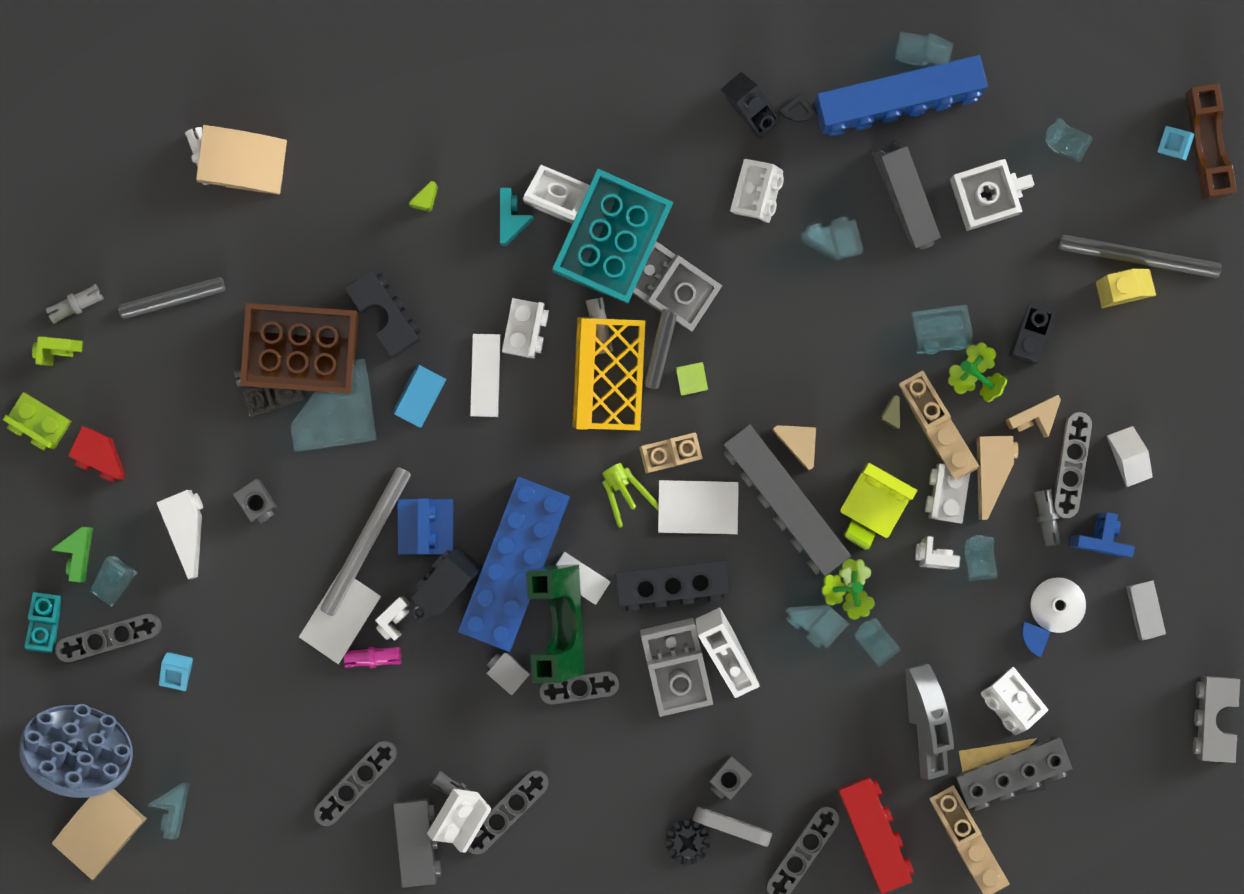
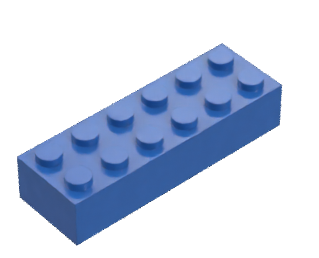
M977 55L818 93L814 105L818 114L821 134L829 133V137L844 134L847 128L855 127L858 131L872 127L871 123L882 120L883 124L898 121L899 116L906 114L909 115V118L924 115L925 110L935 108L936 111H943L951 108V104L962 101V105L979 101L978 98L982 96L988 85L981 57Z
M518 476L459 627V633L508 652L512 650L531 601L527 595L526 571L544 567L571 498L570 496Z

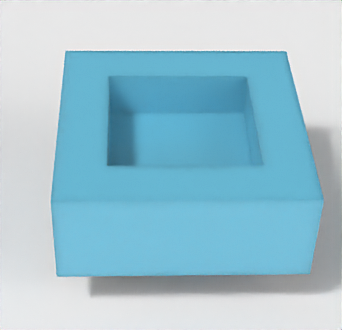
M1166 126L1158 153L1186 160L1194 134Z

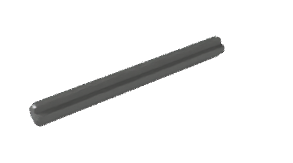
M1062 235L1059 240V249L1212 278H1218L1222 269V265L1217 262L1075 236Z

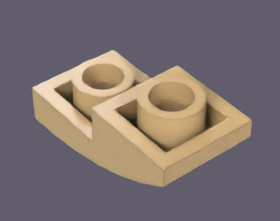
M696 432L639 447L646 474L703 459Z

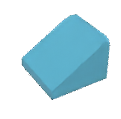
M166 653L161 663L159 686L186 691L193 658Z

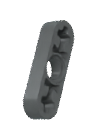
M610 671L589 673L566 680L568 681L567 692L570 698H564V693L556 694V699L554 700L550 698V695H545L544 690L549 688V684H554L555 688H563L562 682L543 683L540 687V697L547 704L608 697L617 692L619 680ZM604 676H608L611 681L614 680L615 685L610 687V691L605 692L604 687L595 688L597 694H591L592 684L589 678L595 677V683L602 682ZM576 680H583L588 686L587 692L582 696H577L572 692L571 686Z

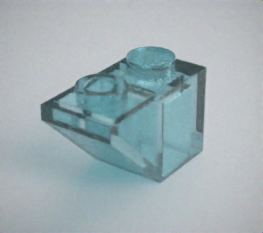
M848 217L832 220V225L823 228L821 224H814L805 227L806 232L800 235L803 243L834 261L863 253L855 219L848 221Z
M829 605L792 606L784 610L788 614L786 620L797 630L803 627L809 633L806 638L817 648L821 645L828 648L849 624Z

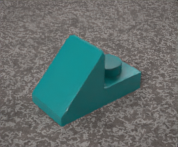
M500 188L501 246H507L534 220L533 215H512V212H517V195H512L511 188Z

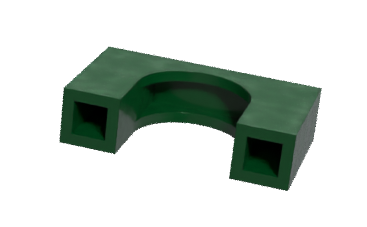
M579 564L551 565L526 571L528 599H546L552 614V634L548 647L543 652L531 655L532 683H559L585 675Z

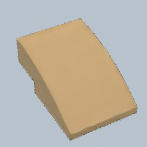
M203 125L196 180L199 183L221 185L226 188L280 195L287 140L246 131Z
M112 789L104 794L89 797L52 844L90 879L94 880L147 818L115 789Z

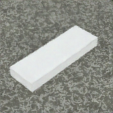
M473 334L470 412L472 417H498L500 334Z

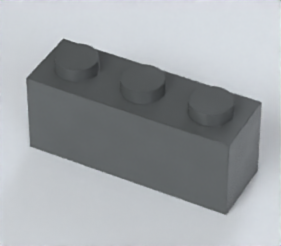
M429 798L395 802L393 805L402 888L436 884L437 877L441 876L440 860H435L434 849H438L439 844L438 841H432L427 835L432 826L431 821L436 819L434 804L429 805Z

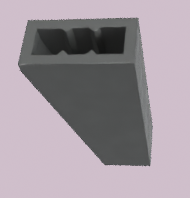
M894 140L871 150L910 245L915 248L919 247V249L933 246L935 240L940 239L941 236L908 147Z

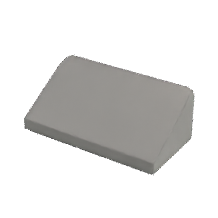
M1154 580L1126 586L1138 640L1142 641L1165 635L1166 632Z

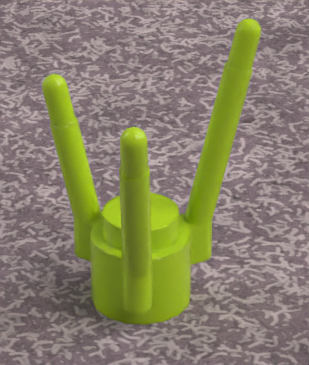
M618 463L602 473L605 478L602 484L607 491L619 528L623 524L613 489L614 491L620 490L630 508L635 509L636 505L625 487L629 484L628 480L659 512L657 501L632 475L629 468L624 469L622 464Z

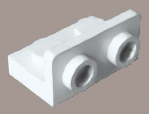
M744 159L730 212L758 218L763 222L769 223L771 216L776 211L778 190L783 185V170L774 164Z
M512 298L502 353L535 359L536 353H541L544 337L539 336L541 326L547 325L549 310H544V303Z
M939 463L936 469H931L929 485H933L932 496H927L925 512H929V519L963 523L970 473L954 481L945 464Z
M927 536L921 540L920 544L916 545L915 560H920L919 567L950 570L959 567L960 556H954L953 550L936 549L932 554L933 537Z
M404 596L399 597L375 620L379 624L376 629L387 640L392 638L395 641L402 635L391 622L393 621L397 624L409 613L407 607L411 603Z
M1014 667L1007 670L997 681L981 692L987 706L996 712L1005 728L1014 735L1028 730L1048 711L1047 707Z
M453 789L427 835L432 841L453 843L460 852L465 853L490 813L491 808L478 792Z

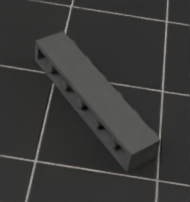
M748 425L723 445L726 449L722 452L732 466L737 463L743 472L739 475L748 487L754 485L759 492L756 498L765 509L770 507L774 511L776 516L773 520L782 531L787 528L793 536L790 542L799 553L804 551L810 560L806 563L816 575L821 573L823 576H826L851 557L847 549L751 425Z

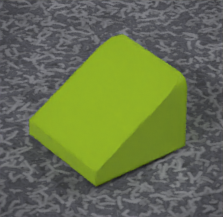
M431 181L409 202L410 207L427 212L432 211L438 189L437 184Z
M703 362L676 367L681 396L708 390Z
M851 520L843 536L850 542L867 550L870 548L876 532L855 520Z

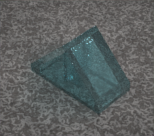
M108 556L90 592L112 607L138 572L116 556Z

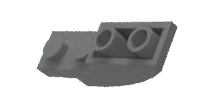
M930 664L906 668L909 723L917 724L921 779L930 780L948 775L947 751L954 749L950 717L942 690Z

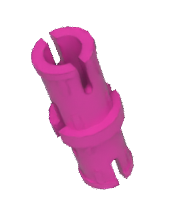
M371 646L369 649L347 650L344 655L345 668L358 666L376 668L379 665H400V647L376 649L375 646Z

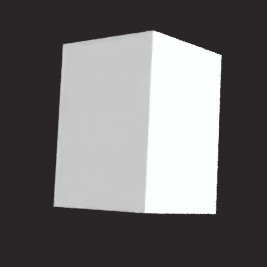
M541 165L528 187L523 201L525 205L573 224L590 185Z

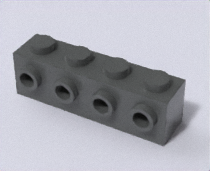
M1054 736L953 776L965 806L968 809L973 808L974 811H978L990 806L989 801L996 798L1004 801L1016 795L1014 791L1025 788L1026 791L1038 788L1041 786L1040 781L1051 778L1052 781L1064 778L1067 776L1066 771L1073 768L1061 738Z

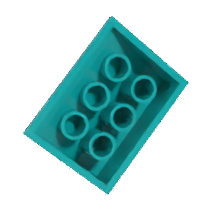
M597 169L553 266V273L629 303L673 202Z

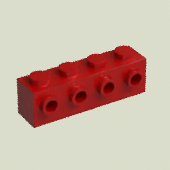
M866 776L837 788L880 893L884 894L913 882L910 874L914 873L908 857L903 859L900 848L904 847L899 833H893L889 825L893 821L891 813L887 806L882 807L878 798L883 794L877 780L871 781V778Z

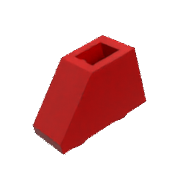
M82 426L68 455L75 459L74 465L89 471L90 467H93L100 471L98 476L114 482L115 478L124 480L125 472L113 439Z

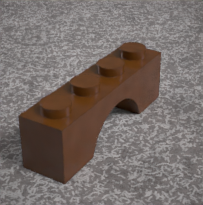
M1217 83L1192 87L1185 93L1191 133L1194 134L1193 145L1202 199L1204 201L1230 197L1237 192L1233 165L1227 157L1223 142L1222 115L1224 109L1220 85Z

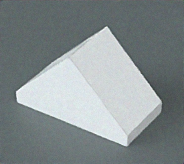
M1133 426L1107 435L1126 487L1153 477L1148 449Z

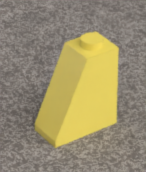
M1150 269L1126 270L1106 275L1096 281L1102 308L1156 296Z

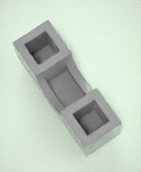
M1201 676V682H1197L1196 697L1200 698L1199 710L1196 709L1194 715L1195 726H1198V737H1194L1193 753L1197 754L1196 759L1236 763L1237 735L1221 732L1216 725V716L1222 708L1239 707L1240 679Z

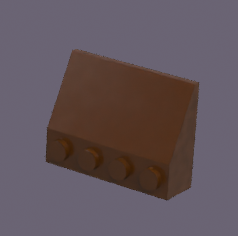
M246 303L240 386L351 394L360 312Z

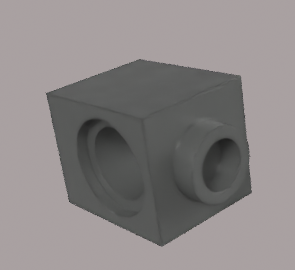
M255 479L233 494L251 522L259 521L261 524L274 516L272 511L277 508V505L260 480ZM256 495L261 496L264 501L263 507L259 511H254L250 505L251 499Z
M729 755L709 778V782L713 784L710 789L721 799L726 796L731 800L752 776V773L732 755ZM726 772H732L736 775V782L730 787L724 786L721 783V776Z

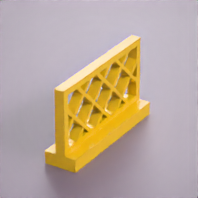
M577 317L572 427L575 429L640 430L645 320ZM596 324L608 325L614 332L603 344L596 337ZM612 325L622 326L618 330H616ZM627 326H638V337L629 344L620 333ZM618 336L627 348L615 358L606 346ZM595 341H596V342L599 344V346H600V347H598L596 350H595ZM636 344H637V352L633 349V347H634ZM603 349L613 361L601 371L594 364L595 356ZM631 351L637 357V364L628 372L619 360ZM617 364L626 375L613 385L604 374ZM594 369L599 373L596 377H594ZM635 371L636 380L631 376ZM602 377L611 386V389L599 398L593 392V384ZM629 378L635 384V393L626 399L617 388ZM615 391L624 403L612 412L603 401ZM594 397L597 400V402L592 406ZM635 398V405L633 407L630 402ZM601 404L610 416L602 423H592V411ZM627 405L634 412V424H623L616 417ZM612 419H614L617 423H609V422H610Z

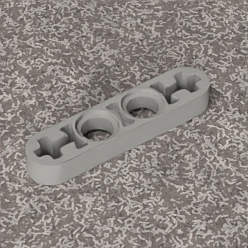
M1083 412L1071 414L1065 422L1053 498L1055 514L1058 513L1061 518L1075 516L1080 506L1092 429L1090 417ZM1078 417L1086 425L1085 428L1079 430L1078 436H1084V442L1078 439L1069 440V435L1075 436L1076 427L1072 426V421H1077ZM1071 444L1079 445L1082 450V454L1077 460H1073L1067 455V449ZM1067 471H1072L1077 475L1078 481L1073 487H1068L1063 482V475ZM1061 489L1076 491L1075 496L1069 495L1068 502L1073 505L1072 510H1067L1066 514L1063 513V508L1059 507V503L1064 502L1066 494H1060Z

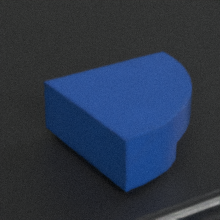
M1023 622L1022 636L1027 648L1034 655L1041 657L1050 631Z

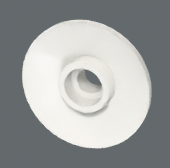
M1051 578L1042 582L1035 589L1031 597L1030 607L1033 618L1042 628L1051 632L1061 633L1075 628L1081 622L1086 610V601L1082 590L1071 580ZM1058 600H1062L1065 604L1061 611L1055 608V603Z

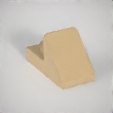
M1059 395L1054 396L1006 419L1005 422L1009 430L1017 427L1020 432L1033 426L1032 420L1035 419L1043 437H1048L1061 399Z

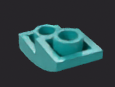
M33 592L28 614L30 622L24 646L26 650L54 653L61 596Z

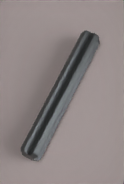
M221 277L126 302L118 306L121 318L127 319L225 291V283Z

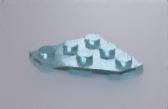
M365 358L355 360L351 394L315 391L291 423L294 452L377 440Z

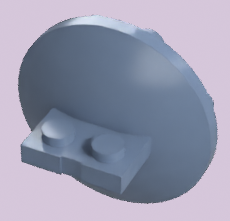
M85 704L53 707L33 717L23 730L19 745V755L25 771L40 786L59 795L85 798L109 792L125 779L131 766L133 748L127 732L113 716L90 708ZM90 712H91V713L98 714V715H100L101 717H100V718H97V717L93 716L92 714H90Z

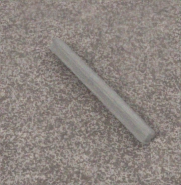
M398 467L392 475L320 608L325 614L334 616L411 476L405 469Z

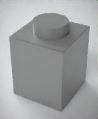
M507 652L502 656L497 653L487 664L490 668L487 675L511 695L531 674Z

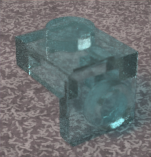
M1058 118L1055 124L1048 128L1045 142L1052 151L1080 163L1093 138L1087 133L1068 126L1063 119Z
M978 535L966 540L964 554L969 581L997 578L993 537Z
M876 618L872 621L864 622L854 635L878 667L882 666L900 651L899 646L883 629Z

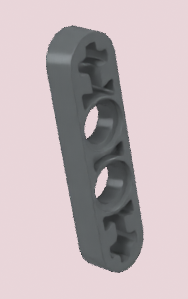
M143 614L66 637L57 643L55 648L56 655L63 662H74L151 639L161 632L162 622L154 614ZM146 618H148L149 622L155 623V627L151 629V634L147 630L137 632L139 638H135V629L131 622L135 621V627L144 625ZM119 626H124L129 631V638L125 642H120L115 638V630ZM93 634H98L103 639L102 647L98 650L92 649L88 644L89 637ZM82 637V646L86 654H83V649L73 651L71 658L69 654H63L62 649L66 648L67 642L70 646L81 644L78 638Z
M387 740L380 741L355 765L315 808L314 817L317 823L322 826L334 824L397 758L398 751L394 743ZM381 746L384 749L388 746L391 749L389 752L391 759H382L378 765L383 768L379 771L375 763L368 760V758L372 756L373 760H375L380 755L378 748ZM363 765H367L373 770V777L369 781H363L358 776V769ZM344 785H348L354 790V797L350 801H344L339 797V789ZM333 796L338 804L344 806V809L341 811L339 806H337L331 813L334 818L332 820L330 818L324 820L321 817L323 814L321 808H329L334 803L329 799Z
M541 770L530 771L490 811L483 823L485 828L495 837L491 839L487 835L482 841L484 847L476 846L473 848L470 844L467 850L476 855L487 851L547 790L549 784L547 775ZM531 776L534 778L541 776L543 778L541 782L543 788L535 787L530 792L534 796L530 800L528 795L520 790L519 787L523 785L527 789L531 784L529 779ZM518 794L524 798L525 804L522 809L514 810L510 807L509 798L512 795ZM494 814H500L505 819L504 827L499 830L493 829L489 824V819ZM480 828L476 837H479L484 830Z
M822 806L815 811L769 877L766 884L768 894H775L773 893L775 888L772 883L774 881L779 883L784 877L783 874H779L781 869L795 879L793 882H790L787 878L784 883L786 891L784 893L779 891L777 894H791L837 828L839 815L834 808ZM832 812L831 818L833 823L831 825L826 823L821 830L827 833L822 837L811 826L815 823L819 827L822 819L819 817L820 814ZM807 834H814L818 837V845L814 849H807L803 845V838ZM793 856L799 857L803 862L802 868L797 872H792L787 868V862Z

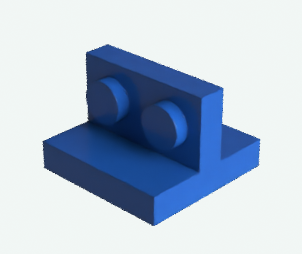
M398 499V555L444 554L447 550L450 552L454 551V499Z
M1109 512L1097 513L1093 538L1074 535L1070 536L1069 547L1118 557H1133L1135 546L1113 542L1114 537L1117 538L1119 535L1121 522L1117 521L1118 514Z

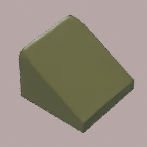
M897 395L891 397L879 417L880 421L896 430L900 428V397Z

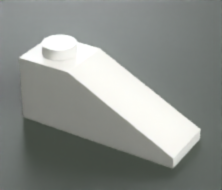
M185 490L157 502V505L187 578L194 579L198 577L202 525L200 509H203V504L197 493L193 494L192 490Z
M719 607L696 618L698 636L734 697L737 698L760 687L747 657L721 608Z

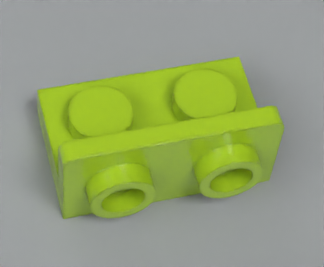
M38 337L37 342L33 344L32 357L36 359L35 363L37 365L53 366L54 355L73 357L74 351L82 352L83 341Z
M25 392L22 393L9 416L5 415L2 419L9 423L7 429L19 436L23 433L32 437L30 443L42 450H45L46 447L55 449L72 422Z

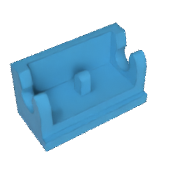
M416 365L392 413L421 428L446 379L420 365Z

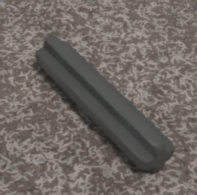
M663 309L644 381L645 386L648 388L658 389L677 318V314L673 310Z

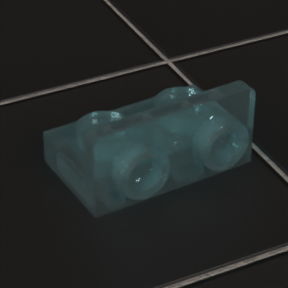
M967 305L912 312L918 354H934L938 351L951 349L958 351L972 344L973 332Z

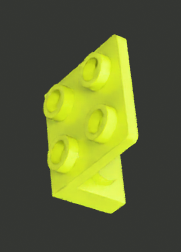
M867 463L840 512L879 535L888 538L909 500L913 499L917 490L876 466Z

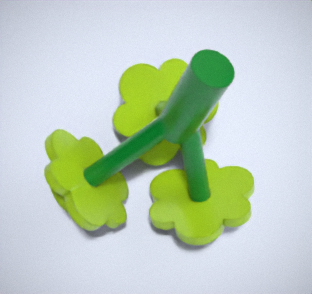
M983 342L978 343L977 346L970 345L966 350L969 356L967 361H963L961 367L953 365L949 369L950 377L948 378V383L954 386V390L958 394H964L967 390L973 391L976 387L975 382L979 379L983 387L980 390V395L986 402H991L1003 393L1007 379L999 373H995L992 377L987 378L981 373L985 372L987 368L991 369L994 367L996 351L993 348L987 347Z
M847 559L842 564L843 568L839 570V575H826L824 577V586L822 587V594L825 595L828 605L842 603V596L846 591L849 592L846 595L843 610L853 620L860 618V616H869V610L875 605L874 599L867 597V593L862 591L865 579L871 576V569L868 566H864L865 563L861 559L856 561Z

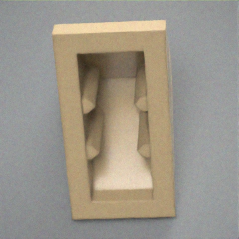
M777 425L772 429V432L807 471L814 467L816 428Z

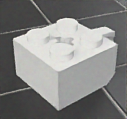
M1005 159L955 174L950 179L966 231L1019 215L1022 212L1018 199L1023 197L1021 191L1035 185L1032 175L1017 179L1015 173L1010 174ZM983 189H985L986 193L991 192L992 194L988 201L980 195Z

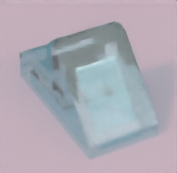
M900 32L894 60L926 67L950 62L953 43L931 33L925 37Z
M188 782L179 784L148 804L150 807L169 810L168 814L164 813L161 822V830H164L163 838L175 840L179 837L190 785Z

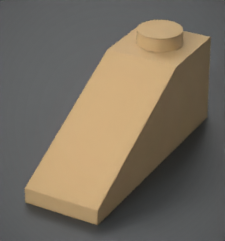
M1013 436L976 438L977 463L979 465L977 469L979 520H988L1013 467L1014 459L1018 458V443L1013 442Z

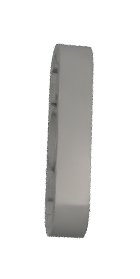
M698 806L692 819L700 824L767 847L773 834L765 829Z

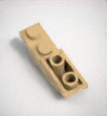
M924 371L899 383L921 428L954 481L978 469L977 461L953 424L949 412Z
M954 785L930 798L936 813L982 894H994L1009 886L1010 883Z

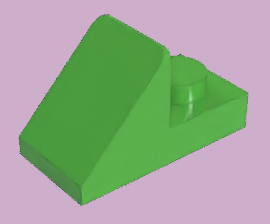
M81 527L51 549L52 551L73 553L72 558L68 559L66 565V574L69 575V581L85 582L93 532L91 527Z

